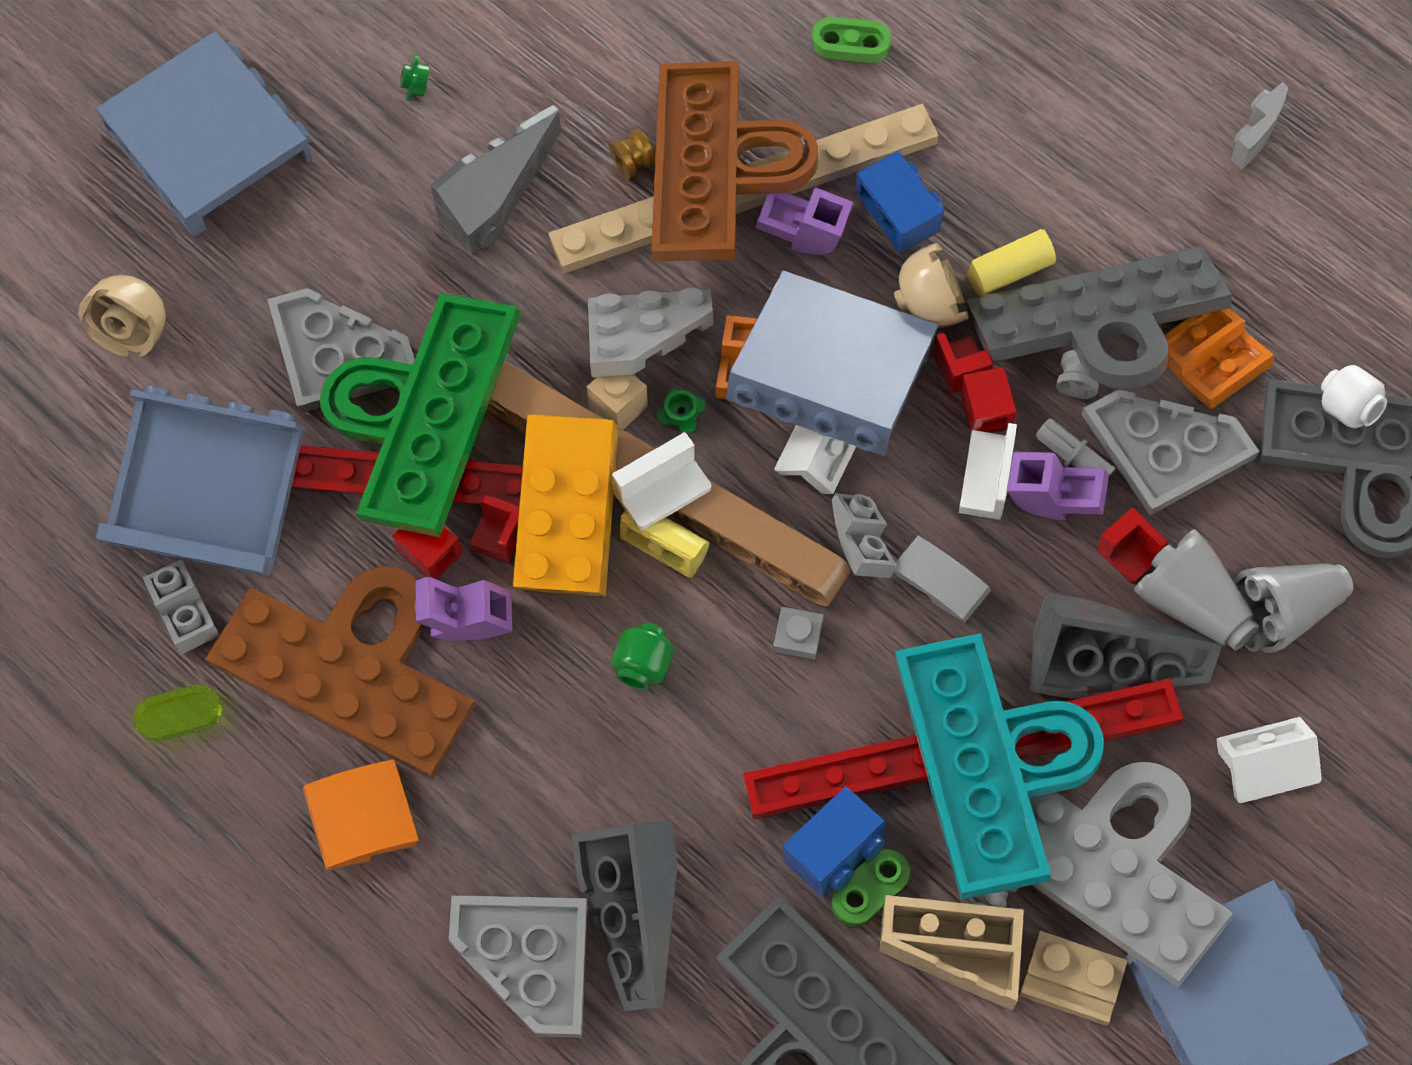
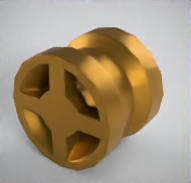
M638 128L631 131L627 139L623 141L615 140L609 144V150L617 168L627 179L635 176L639 168L643 166L650 168L655 165V152L645 134Z

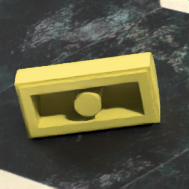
M1040 229L972 260L966 278L975 293L980 297L1055 264L1056 255L1054 247L1045 229Z
M626 510L621 516L620 539L688 578L693 577L708 552L710 542L666 517L645 530H639Z

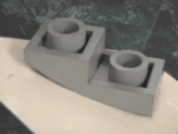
M1283 82L1271 92L1264 90L1254 99L1250 106L1252 113L1248 124L1234 138L1236 145L1230 160L1241 170L1261 151L1274 130L1288 91V86Z
M835 493L832 499L835 525L843 552L854 575L890 578L897 564L880 538L887 523L877 509L875 502L870 497L862 494L848 495Z
M920 536L915 538L896 561L897 567L894 570L896 576L927 594L933 604L964 623L991 591L990 587L971 571Z
M182 559L143 577L154 604L180 655L220 636Z

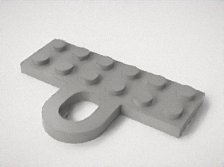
M1138 762L1126 765L1115 771L1083 810L1057 792L1030 797L1029 800L1051 872L1050 881L1032 886L1179 988L1231 922L1233 912L1160 863L1183 835L1189 824L1191 796L1184 781L1174 771L1163 765L1151 762ZM1141 798H1149L1157 804L1159 811L1154 817V828L1145 837L1127 839L1118 835L1113 830L1110 820L1119 809L1132 806L1135 801Z

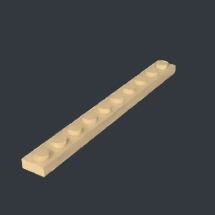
M924 104L816 140L819 159L816 173L802 187L785 193L792 195L864 170L896 151H899L904 156L938 144L939 135ZM787 150L746 165L756 168L766 166L772 161L783 160L789 155V151ZM767 194L737 195V213L763 205ZM654 196L549 232V241L563 274L651 244Z

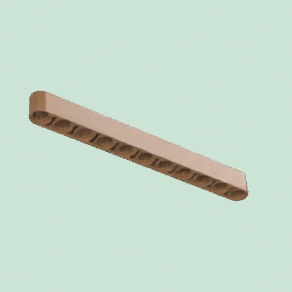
M506 361L503 363L486 409L525 433L527 414L604 419ZM619 428L616 471L653 451L655 448ZM710 481V492L667 516L796 593L823 607L830 605L852 571L849 564L837 554Z

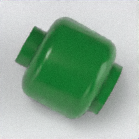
M644 622L641 624V627H629L621 633L611 658L612 667L617 672L616 678L621 683L637 690L646 691L650 686H656L663 682L674 656L673 644L665 637L666 631L655 624Z

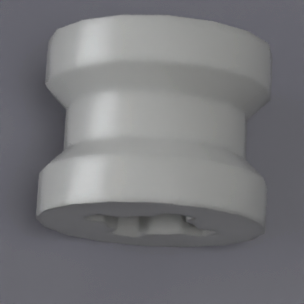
M1075 350L1063 353L1060 364L1063 374L1059 375L1057 379V390L1068 397L1077 399L1095 397L1098 393L1099 384L1086 373Z

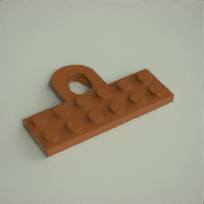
M739 61L659 64L651 247L653 262L736 259L737 195L790 192L805 185L816 173L819 162L818 145L815 137L808 129L795 122L785 120L739 121ZM780 146L787 148L789 151V155L783 160L772 161L766 166L757 168L749 167L739 160L743 152L755 147Z
M375 567L357 575L348 584L324 624L250 587L205 658L208 665L431 779L434 778L476 706L474 699L403 664L425 625L416 622V579L408 572L395 567ZM388 600L396 604L395 628L385 641L379 644L368 645L361 643L354 637L353 628L355 622L362 614L372 611L374 606L381 601Z

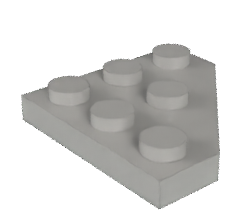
M308 288L267 299L299 413L321 407L320 395L326 379L337 367L349 360L361 357H374L412 365L415 359L408 336L394 329L391 332L373 323L371 318L344 305L339 307L322 298V295ZM376 384L371 387L360 386L352 392L350 399L390 387Z
M685 288L677 292L663 293L644 291L640 294L621 296L609 293L588 298L591 378L633 375L646 367L645 360L655 353L664 356L685 343V335L695 328L704 331L712 326L714 321L711 289Z
M1121 389L1084 407L1081 414L1150 516L1256 459L1260 452L1235 417L1223 414L1215 417L1193 411L1194 407L1162 399L1158 403L1135 397L1136 393Z
M451 895L449 942L536 1037L582 1038L587 898Z

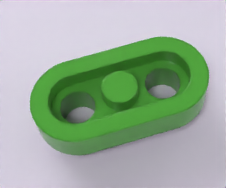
M826 17L819 20L813 27L812 47L819 56L826 59L876 63L883 60L890 51V31L885 25L877 21ZM828 40H834V41H836L837 43H836V44H829V43H826V41H828ZM867 44H873V45H875L876 47H874V48H868V47H865V45H867Z
M885 849L881 850L873 859L866 860L854 871L850 881L842 889L833 893L832 911L836 919L849 927H860L872 920L883 910L886 895L898 896L906 888L910 877V867L906 858L897 851ZM883 865H891L895 869L896 874L891 878H886L880 874L879 869ZM857 894L863 899V904L857 908L848 905L846 898L849 895Z

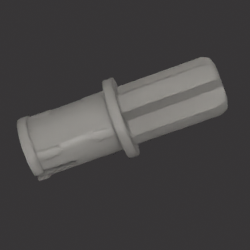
M1048 419L1036 434L1038 440L1065 460L1064 466L1067 468L1070 465L1074 468H1105L1110 476L1116 469L1115 466L1110 465L1086 446L1087 440L1084 439L1081 442L1053 419Z

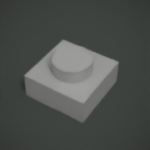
M781 606L773 652L815 660L824 614Z

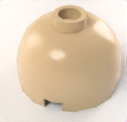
M936 242L910 255L904 262L899 274L900 290L895 291L894 295L901 312H910L915 317L938 324V328L941 329L967 320L968 311L959 312L957 303L962 304L965 300L948 259L940 262L935 253L942 251V248Z
M121 274L102 279L81 301L78 312L80 321L85 316L86 322L90 326L87 333L91 339L104 349L124 357L129 355L128 350L136 353L141 352L138 357L145 356L159 340L166 320L163 301L156 291L145 281Z

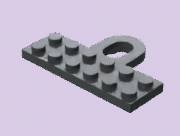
M1203 246L1157 257L1144 258L1122 265L1109 266L1078 275H1069L1043 283L1029 284L1021 288L999 293H990L968 299L966 302L968 316L984 349L988 350L992 362L1072 344L1084 370L1093 380L1114 388H1136L1157 380L1168 366V342L1158 324L1231 308L1232 294ZM1121 334L1130 336L1139 343V347L1136 350L1137 359L1133 361L1114 360L1112 356L1104 352L1100 341L1111 335Z
M1269 379L1265 387L1259 462L1344 474L1341 523L1349 540L1363 552L1380 558H1395L1412 551V399L1385 395L1387 399L1386 408L1375 423L1370 426L1363 425L1358 428H1351L1323 409L1321 402L1323 391L1321 386ZM1377 480H1389L1401 487L1406 497V506L1400 510L1397 522L1385 524L1377 519L1374 511L1375 506L1368 497L1367 489L1370 483Z
M780 895L715 957V962L778 1024L742 1060L740 1065H775L781 1057L793 1052L806 1054L816 1065H952Z

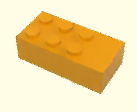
M527 414L513 587L521 591L606 597L614 499L612 474L616 472L619 426L614 420Z

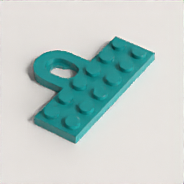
M981 633L895 651L897 668L960 899L963 900L1050 881V868L1029 798L1078 787L1095 774L1100 765L1104 750L1103 734L1095 718L1085 709L1064 701H1050L1003 711ZM1035 732H1061L1070 738L1072 743L1071 749L1066 753L1057 755L1050 764L1045 766L1028 765L1018 757L1015 751V744L1021 737Z

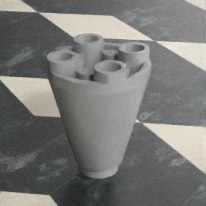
M1196 529L1190 531L1180 541L1176 549L1171 545L1164 547L1152 560L1151 564L1156 569L1153 573L1146 575L1134 588V592L1147 604L1222 646L1229 645L1234 651L1246 644L1259 629V625L1253 620L1254 613L1208 540Z
M1327 563L1257 567L1241 571L1234 578V583L1254 613L1253 620L1259 625L1257 632L1244 644L1245 647L1251 652L1261 650L1265 653H1272L1283 650L1335 610L1353 591L1352 578L1346 568L1339 564L1332 565Z

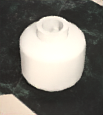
M1355 365L1346 366L1340 371H1331L1321 385L1323 409L1351 428L1372 425L1379 419L1387 405L1384 384Z

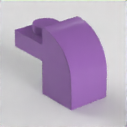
M816 187L809 201L788 193L767 194L755 228L792 242L790 250L810 255L827 254L836 248L853 202Z
M1013 452L1007 492L1014 503L1021 509L1048 519L1066 520L1067 514L1103 515L1109 475L1105 468H1063L1055 453Z
M432 577L416 580V622L431 627V637L448 641L483 640L512 632V598L510 590L486 580L458 588Z

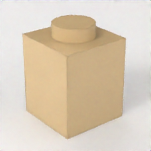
M634 374L597 377L587 386L589 408L604 419L614 420L622 430L648 408L647 387Z

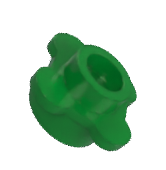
M414 54L411 65L404 64L402 68L400 88L407 89L406 101L411 100L412 94L424 96L427 87L429 64L418 63L419 55Z
M671 389L666 395L664 408L657 413V420L663 426L670 424L679 428L681 433L686 432V434H690L696 429L695 421L698 415L705 411V402L702 398L695 397L686 390ZM682 408L685 410V413L679 414L677 410Z

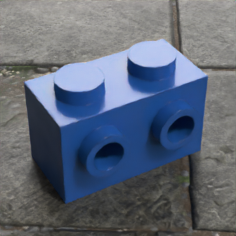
M896 151L857 173L855 194L898 253L901 254L940 232L944 207L938 195L933 191L929 193L923 185L921 175L915 164L911 161L906 162L900 152Z
M845 786L782 846L785 864L824 898L832 889L835 891L842 889L854 874L853 869L864 858L869 861L882 850L885 845L884 839L886 838L885 821Z

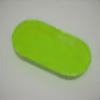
M202 684L192 685L142 700L134 710L133 723L138 733L144 739L151 742H162L211 728L221 717L222 703L216 692L209 686Z

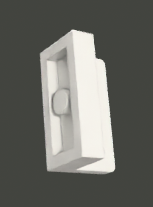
M1008 423L1006 435L972 430L958 513L1001 519L1006 499L1017 424Z
M796 425L774 470L781 476L801 475L821 494H833L856 446Z
M686 432L612 474L613 493L639 530H645L711 491L710 481L694 460V444Z
M1301 717L1216 738L1218 754L1231 769L1234 797L1238 803L1260 799L1321 782L1317 736Z

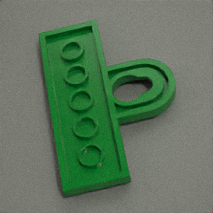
M440 293L413 365L374 357H361L343 363L328 376L321 390L320 406L323 415L331 427L342 436L382 444L356 512L361 521L440 537L521 314L517 306ZM376 384L399 390L400 398L396 407L389 413L382 416H372L365 413L361 406L351 403L350 397L352 392L357 387H371Z

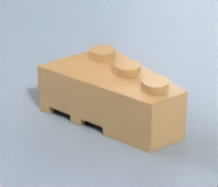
M886 895L883 905L879 952L1013 1011L1018 1002L1024 909Z

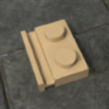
M1040 931L1019 996L1108 1026L1128 960Z

